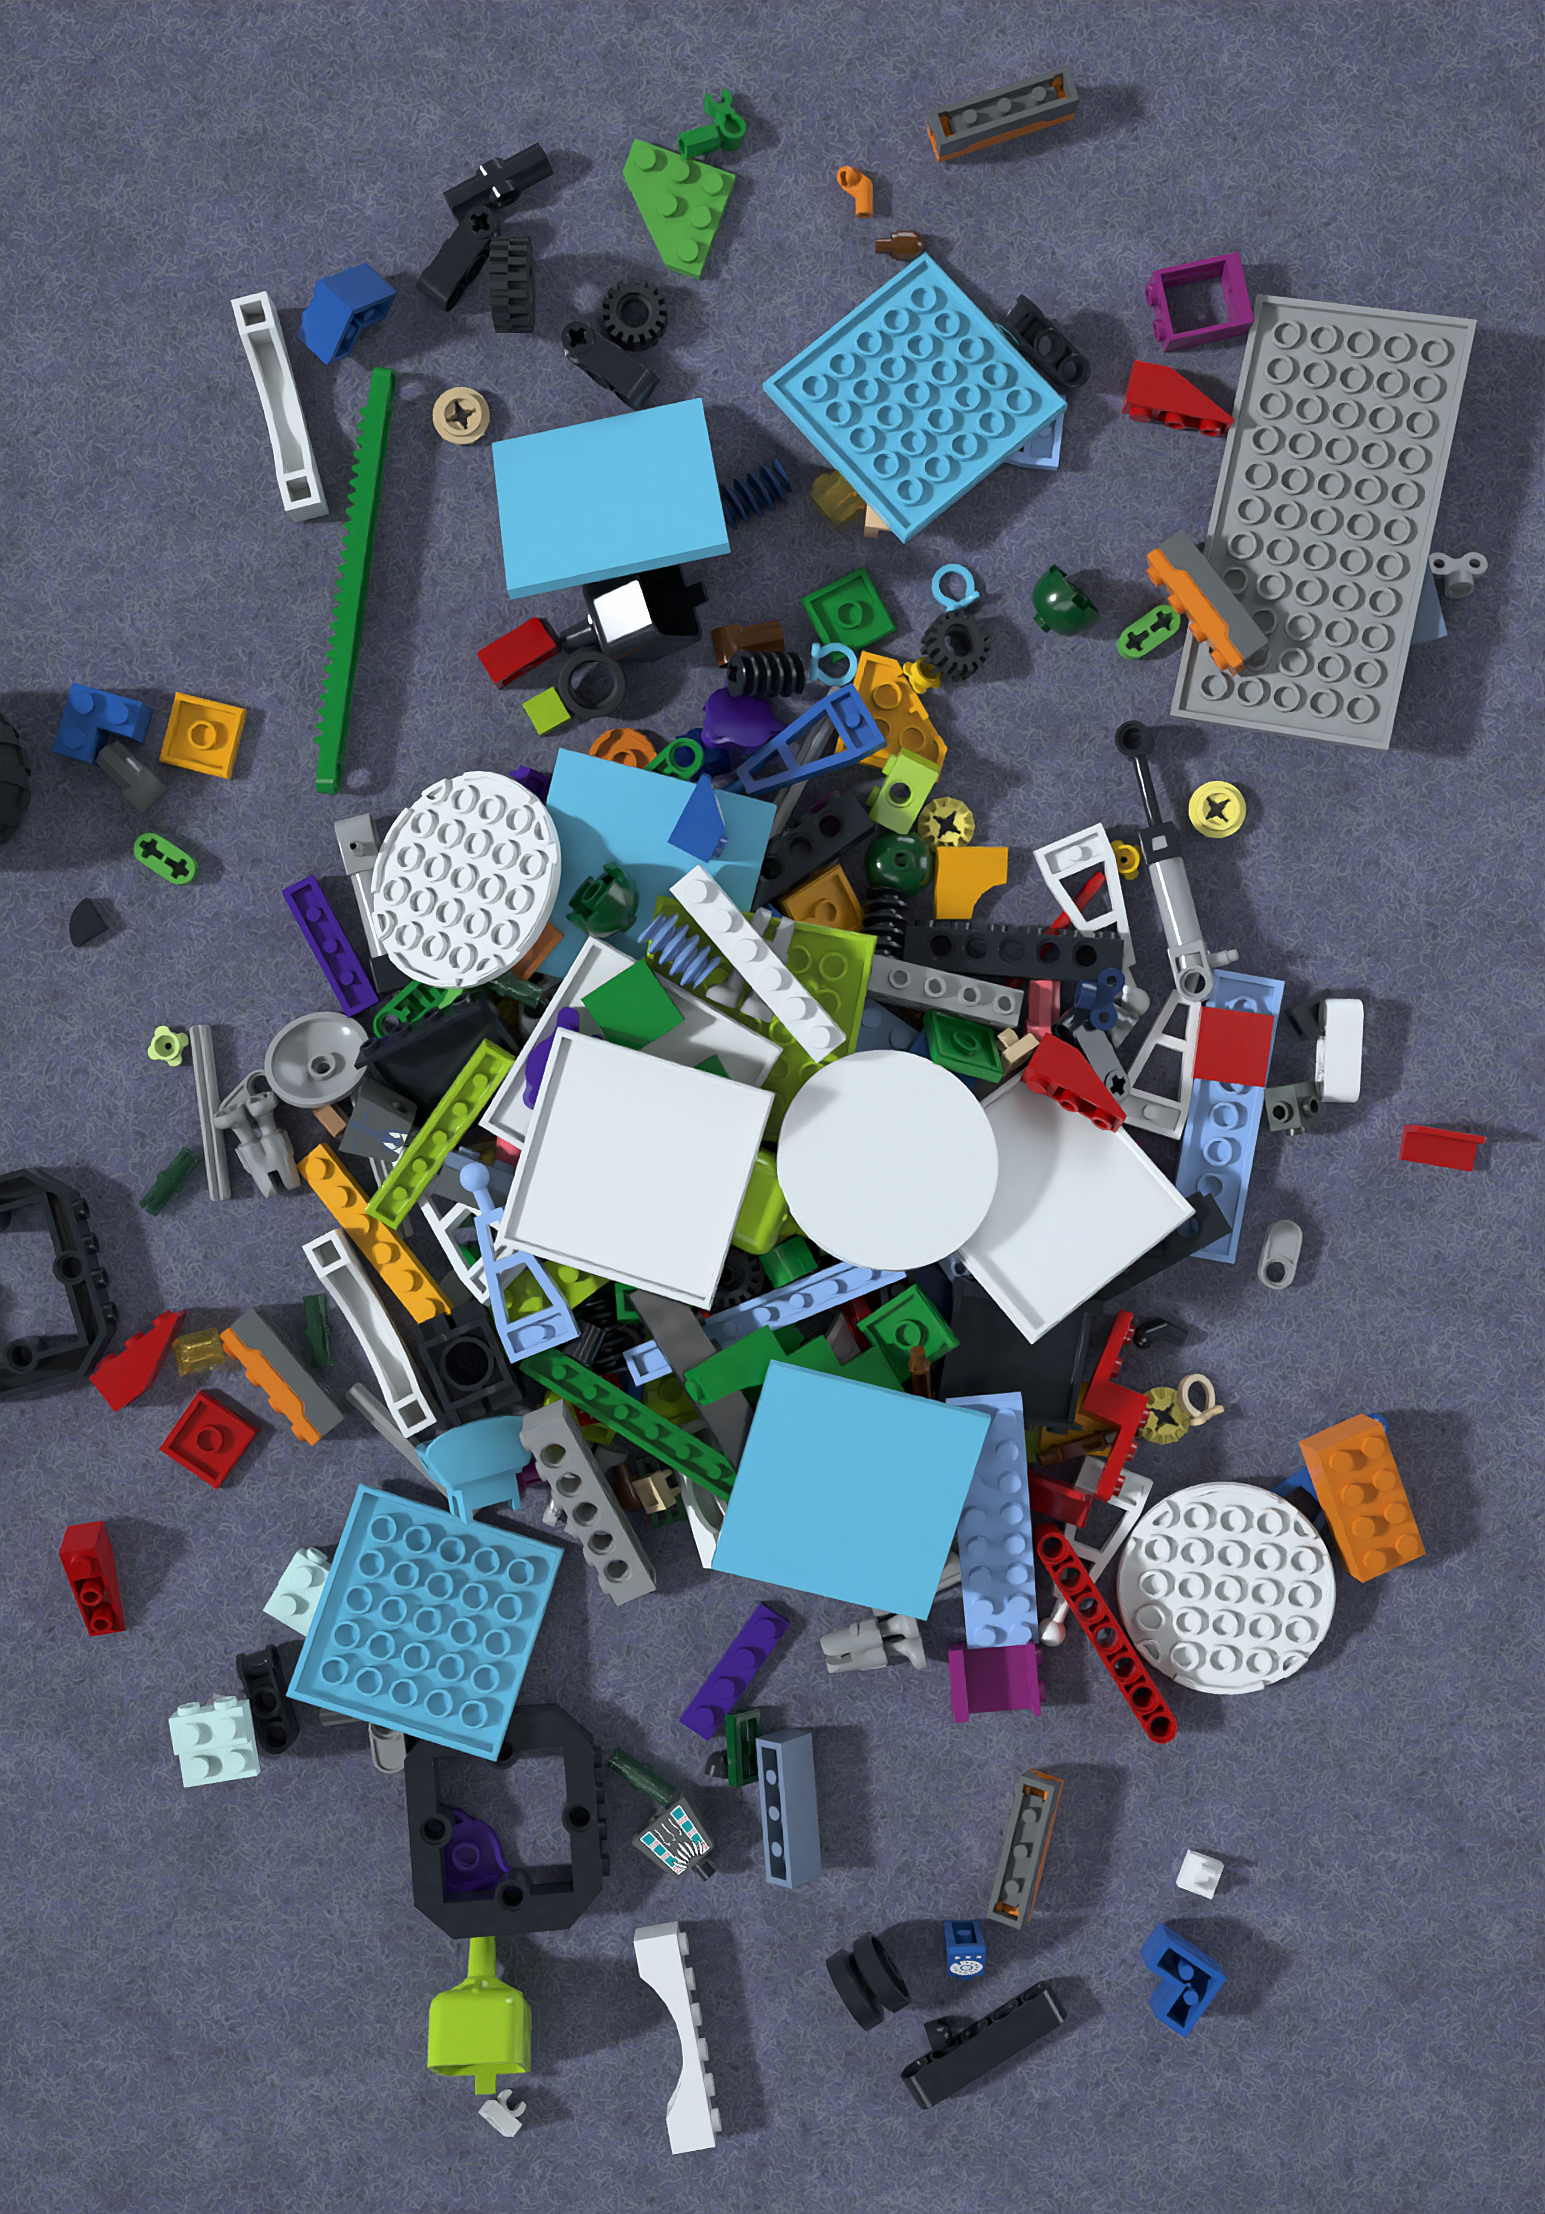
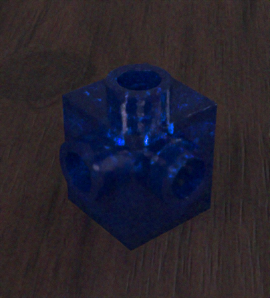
M694 728L689 730L687 734L675 737V739H693L704 750L705 759L703 766L689 779L691 782L698 783L703 773L710 775L713 780L715 776L732 772L729 750L722 748L711 749L706 746L701 738L704 728ZM689 746L678 748L675 754L677 764L683 768L691 766L695 761L693 749Z

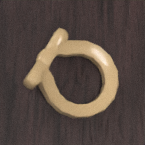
M1191 1374L1185 1376L1180 1381L1177 1398L1183 1412L1190 1416L1189 1424L1191 1426L1204 1424L1212 1416L1224 1411L1222 1405H1215L1214 1388L1209 1379L1204 1375ZM1193 1382H1199L1205 1389L1206 1402L1203 1412L1195 1409L1189 1402L1188 1389Z

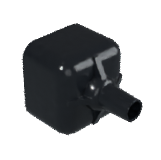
M680 564L587 583L581 586L589 617L563 630L559 634L561 646L568 654L582 647L599 644L604 655L611 660L655 662L701 641L702 628L695 608L710 600L704 582L700 581L691 586L687 585Z

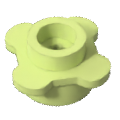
M160 1026L155 1030V1036L152 1039L151 1046L148 1048V1055L153 1060L161 1059L167 1061L170 1066H178L182 1063L181 1054L184 1047L189 1044V1037L185 1033L176 1034L171 1032L168 1027ZM167 1043H170L172 1045L171 1049L169 1050L166 1049Z

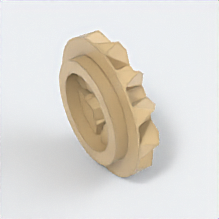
M456 387L444 392L436 401L433 409V423L437 432L444 440L457 446L460 444L473 445L477 439L485 436L488 424L491 423L490 411L487 402L477 391L467 387ZM457 404H459L465 414L472 413L467 418V429H464V426H461L459 421H452V419L457 417Z

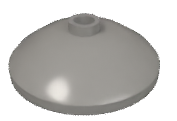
M316 1012L302 1016L286 1025L269 1045L264 1063L267 1081L279 1098L297 1107L319 1108L337 1103L352 1094L361 1085L369 1072L367 1065L358 1070L354 1067L360 1052L359 1048L369 1037L357 1021L351 1017L347 1018L346 1015L341 1013Z

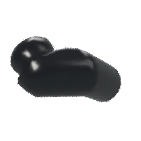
M1154 1318L1137 1327L1136 1333L1133 1336V1342L1140 1349H1148L1151 1344L1165 1339L1181 1347L1187 1338L1188 1331L1162 1318Z

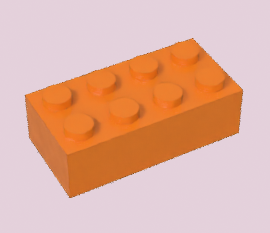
M1361 1413L1299 1441L1343 1571L1364 1583L1426 1554L1381 1422Z

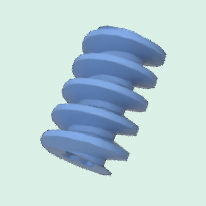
M664 911L638 937L637 942L641 944L652 940L648 953L653 954L662 950L663 953L658 963L663 965L673 961L674 963L669 974L673 976L683 971L684 975L680 985L685 986L694 982L695 988L720 963L721 957L718 955L708 960L707 956L711 947L706 945L697 949L696 946L700 936L696 934L686 938L689 925L686 923L676 928L675 923L679 915L674 913L665 917Z

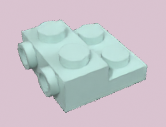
M304 1547L299 1549L278 1582L277 1588L263 1611L307 1637L332 1565L326 1561L327 1556L312 1547H309L308 1550Z
M236 1696L223 1697L215 1700L214 1705L200 1707L199 1702L187 1703L177 1707L178 1711L169 1718L174 1755H179L184 1788L253 1777L260 1773L249 1699L237 1701Z

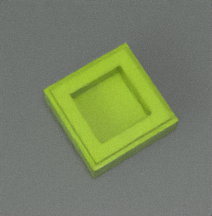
M554 687L547 689L522 704L540 737L572 720Z

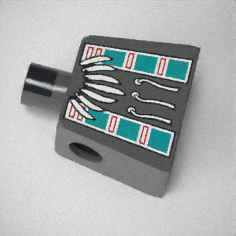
M685 1787L634 1831L633 1845L675 1879L680 1878L691 1868L700 1880L704 1882L718 1869V1865L707 1854L715 1846V1834Z

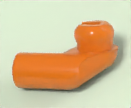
M841 167L837 172V182L842 189L855 198L856 217H873V184L871 180L855 167Z

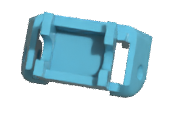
M499 1415L469 1422L450 1429L436 1439L422 1442L416 1446L417 1457L431 1479L446 1487L451 1514L454 1516L460 1515L461 1521L465 1524L474 1523L472 1510L495 1503L508 1501V1506L513 1510L522 1509L516 1474L522 1472L523 1466L530 1463L532 1451L526 1452L520 1440L519 1432L522 1431L523 1427L522 1415Z

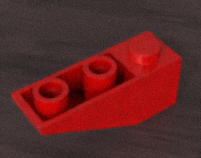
M1139 360L1134 361L1129 373L1121 413L1129 414V418L1137 422H1149L1151 419L1165 422L1164 425L1171 429L1181 430L1185 429L1186 426L1200 429L1199 432L1210 437H1217L1228 432L1234 418L1173 368Z
M1046 1032L1019 1080L1024 1082L1031 1091L1041 1095L1045 1094L1058 1101L1059 1105L1065 1110L1074 1113L1078 1112L1087 1117L1097 1128L1116 1133L1127 1117L1125 1112L1079 1049Z
M170 1309L152 1322L155 1328L146 1335L140 1331L124 1343L127 1348L117 1357L114 1353H111L95 1365L99 1371L89 1377V1379L114 1412L126 1408L154 1386L187 1315L184 1309L175 1313Z
M103 1520L67 1526L58 1554L89 1636L125 1631L113 1549Z

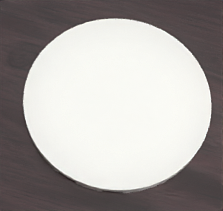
M484 771L465 772L462 776L450 780L445 778L421 793L422 797L410 809L405 808L393 823L380 848L373 871L371 893L374 894L375 912L372 913V919L378 940L383 942L389 954V959L398 969L409 977L436 988H471L491 981L508 971L530 950L542 933L552 913L559 889L561 876L560 843L557 830L546 807L536 795L520 783L506 776Z
M870 1050L851 1054L830 1063L813 1075L798 1091L790 1103L779 1129L776 1157L777 1175L780 1188L783 1190L792 1216L801 1229L819 1247L832 1256L856 1267L888 1272H903L919 1269L941 1260L957 1250L973 1235L991 1206L998 1178V1154L990 1122L975 1096L957 1077L942 1066L933 1064L932 1061L915 1054L894 1050Z
M1211 1482L1185 1488L1164 1498L1140 1519L1127 1538L1120 1556L1116 1577V1592L1120 1615L1127 1633L1136 1649L1154 1668L1156 1667L1165 1675L1171 1677L1176 1683L1206 1693L1233 1695L1262 1690L1266 1685L1282 1678H1288L1308 1661L1309 1656L1319 1643L1324 1640L1330 1627L1336 1601V1582L1331 1558L1322 1538L1308 1518L1295 1506L1275 1493L1257 1486L1237 1482Z

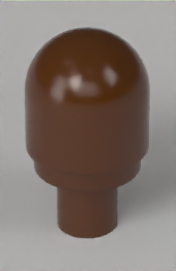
M897 230L896 232H891V238H875V254L890 253L891 259H896V261H913L921 256L925 250L923 236L914 230Z
M626 1461L621 1465L613 1466L619 1481L614 1483L616 1488L614 1491L621 1507L629 1512L641 1510L644 1506L631 1483L638 1478V1475H631Z

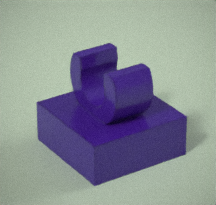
M521 765L518 771H510L509 775L514 777L516 782L529 789L542 803L544 802L551 778L532 768Z

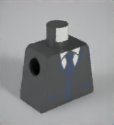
M366 1077L338 1150L389 1162L397 1161L404 1144L409 1146L422 1128L413 1124L418 1106L415 1102Z

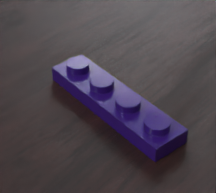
M312 874L282 890L281 892L347 1018H352L381 1003L379 995L316 876Z
M760 1601L679 1717V1721L709 1741L724 1720L725 1714L731 1710L790 1625V1621Z

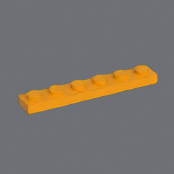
M327 1143L319 1144L296 1165L302 1176L417 1323L443 1312H448L451 1316L450 1310L455 1308L453 1303L393 1228L365 1212L366 1206L371 1200L329 1145Z

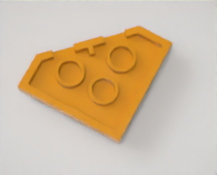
M862 651L853 685L886 740L887 747L861 760L858 764L883 770L890 754L898 755L901 747H904L940 765L941 773L947 747L931 723L929 715L917 694L912 690L904 676L898 661ZM840 736L834 754L847 750ZM940 773L934 783L936 785L938 784Z

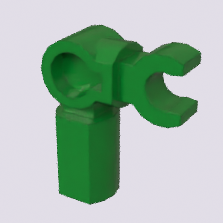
M727 88L722 89L720 97L722 103L720 104L713 101L710 93L705 94L704 109L709 116L714 118L713 124L678 133L677 144L683 160L718 151L720 147L730 152L736 151L742 146L746 124L737 115L736 111L731 109L732 95Z

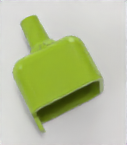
M762 1146L759 1147L731 1240V1245L755 1255L766 1254L787 1237L794 1234L810 1239L792 1216L783 1190L780 1188L776 1167L777 1153Z
M495 1936L470 1938L467 1978L454 1988L440 1992L431 2002L429 2009L427 2068L439 2076L475 2075V2095L496 2094L497 2074L531 2072L532 2013L531 2007L523 1998V1993L503 1983L496 1977Z

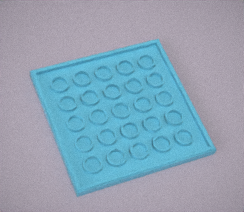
M926 251L763 383V390L903 544L907 543L1051 424L1068 407L1066 401Z
M701 398L492 443L506 584L510 600L731 553Z
M559 748L545 806L557 830L561 851L560 884L548 922L563 933L564 937L535 972L562 979L566 977L589 938V935L578 929L566 918L567 914L573 912V908L568 905L569 901L586 878L591 876L596 881L600 875L605 873L603 865L615 862L635 881L639 891V907L635 914L637 920L627 932H619L614 936L601 939L637 961L643 957L646 959L649 940L641 944L637 940L652 924L657 895L676 898L669 889L698 864L703 865L739 910L750 912L777 804L714 788L726 824V829L722 835L729 839L719 858L711 856L708 863L667 842L697 783Z
M771 1359L715 1547L711 1569L927 1621L991 1422L990 1414Z
M360 1483L286 1696L496 1762L565 1548L474 1519V1523L465 1524L461 1521L460 1515L454 1516L449 1511Z

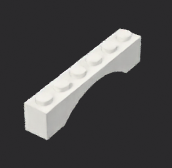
M266 291L233 299L231 302L238 330L255 378L267 421L276 466V476L285 511L295 523L329 514L276 306Z
M698 864L669 889L816 1063L846 1040L845 1033L770 949L702 864Z
M343 1227L334 1229L302 1246L318 1278L337 1302L358 1337L377 1376L387 1406L404 1438L406 1439L437 1422L443 1414Z
M678 1921L637 1928L635 1930L634 1946L640 1977L654 1988L666 2003L676 2022L682 2043L683 2067L677 2087L668 2102L666 2116L672 2154L715 2147L716 2132L722 2130L719 2109H712L710 2100L711 2096H715L712 2073H705L703 2061L709 2060L706 2038L699 2039L697 2026L702 2025V2015L699 2002H692L691 1991L696 1990L693 1968H686L684 1955H689L686 1932L680 1933Z

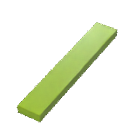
M486 1038L482 1041L366 1206L365 1212L395 1230L399 1227L445 1162L448 1152L455 1148L516 1062L514 1055Z

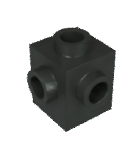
M1314 1081L1285 1084L1263 1089L1266 1102L1265 1115L1269 1121L1270 1131L1285 1130L1286 1136L1308 1133L1307 1126L1320 1123V1103L1316 1097Z

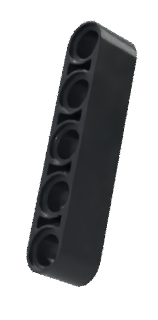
M1047 1981L1038 1982L953 2036L949 2046L934 2053L931 2050L907 2065L900 2077L920 2109H929L1056 2029L1065 2021L1067 2012Z

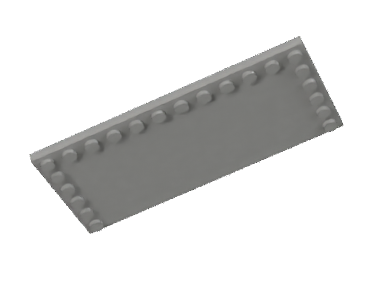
M1257 294L1253 311L1254 323L1249 330L1232 412L1234 420L1228 431L1203 556L1269 640V651L1246 668L1244 667L1241 672L1233 677L1228 669L1222 672L1216 666L1210 656L1213 652L1212 648L1206 641L1200 644L1188 627L1170 718L1388 753L1477 320Z

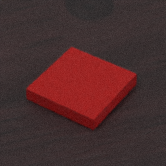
M1200 1007L1191 1078L1265 1088L1274 1016Z
M200 1390L159 1450L218 1490L260 1429L204 1390Z

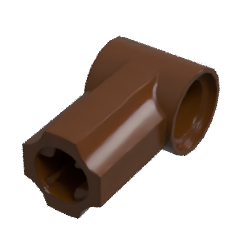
M779 620L746 627L738 624L727 625L710 632L719 669H727L732 655L737 651L785 652L784 638Z

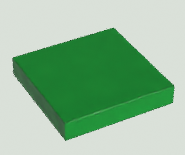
M864 566L800 599L823 646L830 643H841L847 645L855 654L897 631ZM840 651L828 653L833 665L848 657Z
M644 957L581 998V1001L609 1042L637 1051L685 1021V1017Z
M927 1010L923 1017V1024L933 1064L940 1065L950 1071L999 1083L1004 1074L993 1028L937 1011Z
M918 1282L857 1324L871 1346H879L900 1384L911 1378L908 1362L911 1359L910 1349L912 1347H924L926 1358L931 1364L960 1344Z

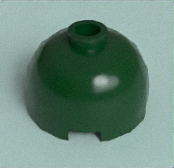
M1054 563L1038 579L1033 589L1032 604L1037 611L1033 619L1045 633L1052 629L1061 636L1073 637L1080 635L1091 628L1102 617L1098 614L1099 610L1080 587L1077 588L1070 580L1066 581L1064 578L1068 574Z
M888 830L879 834L870 843L864 855L863 871L871 887L884 886L902 890L906 893V896L901 897V900H906L917 896L928 886L934 874L935 858L930 845L921 835L909 830L908 834H899L893 830Z
M615 862L603 865V869L606 872L600 875L596 881L591 876L586 878L568 904L573 908V912L567 914L566 918L578 929L592 937L604 938L614 936L619 932L625 933L637 920L635 915L639 907L637 885L631 876Z

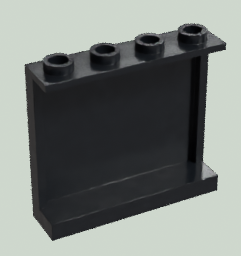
M482 988L472 994L470 992L460 994L451 1004L441 1009L433 1007L426 1011L420 1019L410 1024L408 1022L400 1023L389 1034L381 1038L375 1036L366 1040L359 1048L360 1052L354 1067L358 1070L367 1065L381 1085L415 1102L418 1107L413 1124L423 1127L485 1038L514 1055L516 1060L524 1046L485 989ZM507 1075L454 1150L458 1151L460 1146L467 1147L494 1134L478 1124Z
M954 1276L946 1323L960 1344L940 1357L934 1400L946 1403V1398L1021 1392L1024 1430L1033 1431L1034 1425L1045 1426L1046 1431L1059 1435H1068V1430L1082 1431L1083 1426L1074 1421L1092 1317L1093 1314L1102 1315L1104 1301L1092 1296L1035 1343L1031 1344L977 1279Z

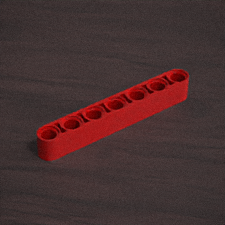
M1052 1523L1038 1525L1032 1533V1545L1134 1715L1153 1742L1158 1744L1170 1742L1178 1732L1177 1721L1071 1544L1057 1525ZM1050 1537L1058 1538V1543L1054 1548L1050 1550L1042 1549L1046 1539ZM1066 1568H1076L1072 1578L1061 1579V1574ZM1087 1597L1094 1598V1602L1089 1608H1079V1604L1083 1599ZM1106 1627L1112 1628L1109 1636L1103 1639L1097 1638L1101 1629ZM1129 1657V1662L1125 1667L1115 1668V1664L1119 1659ZM1147 1687V1691L1143 1696L1133 1697L1134 1692L1138 1688ZM1165 1717L1161 1725L1151 1727L1154 1719Z

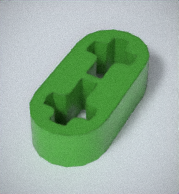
M1170 605L1155 607L1127 627L1119 636L1117 649L1120 655L1130 661L1143 658L1177 632L1181 624V617ZM1158 614L1162 618L1167 616L1171 618L1172 621L1168 625L1169 631L1165 627L1160 628L1156 632L1151 630V627L1159 620ZM1145 633L1147 638L1139 645L1141 651H1138L1136 648L1129 650L1126 647V644L1129 642L1128 635L1137 638Z
M144 833L136 839L134 843L136 858L169 882L179 886H188L197 879L199 875L197 861L165 838L154 833ZM157 841L156 849L165 855L162 859L153 855L146 858L148 851L144 848L147 842L154 844ZM171 859L180 864L187 861L185 868L189 873L186 877L183 875L175 877L177 874L176 869L168 865Z

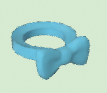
M959 564L942 566L936 571L932 579L931 589L933 596L940 604L947 607L946 612L953 610L955 614L958 610L966 609L968 605L979 601L981 598L978 591L974 592L972 574L967 568ZM954 572L964 577L967 583L966 598L956 602L941 593L939 581L947 573Z
M817 642L812 644L809 661L810 681H816L818 678L829 686H843L853 679L858 667L857 658L852 649L841 643H830L823 647H820V644ZM832 651L843 652L850 660L849 670L839 678L829 677L818 668L819 658Z

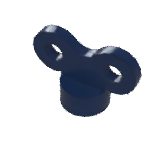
M1108 967L1099 973L1097 982L1079 980L1074 997V1007L1091 1011L1090 1021L1096 1029L1107 1031L1116 1025L1118 1014L1114 1008L1113 1001L1114 997L1124 988V974L1119 969ZM1109 976H1114L1116 979V983L1113 986H1108L1106 983ZM1100 1013H1108L1109 1018L1106 1022L1099 1020Z

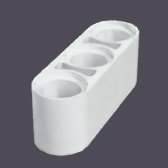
M1325 998L1320 1002L1318 1027L1322 1034L1317 1036L1315 1093L1319 1102L1355 1103L1358 1100L1364 1017L1363 1004L1360 999Z

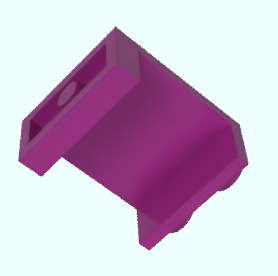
M1030 1639L1025 1645L968 1649L967 1641L946 1643L952 1715L955 1723L969 1722V1714L1031 1708L1034 1716L1041 1715L1040 1704L1046 1703V1690L1044 1681H1038L1037 1668L1043 1667L1041 1646H1035L1033 1639Z

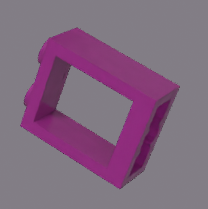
M1239 251L1154 270L1148 285L1145 286L1147 305L1154 308L1156 320L1153 321L1154 337L1156 342H1161L1163 353L1246 335L1254 323ZM1219 277L1229 322L1174 334L1164 289Z

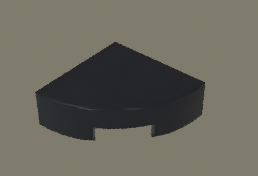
M89 898L83 899L76 906L70 918L69 933L74 947H80L108 930V927Z

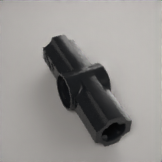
M537 142L505 160L503 158H493L485 162L478 168L475 176L443 192V195L454 218L460 224L467 212L474 207L484 206L488 209L491 207L502 209L512 204L519 198L521 191L553 175V170L543 148Z

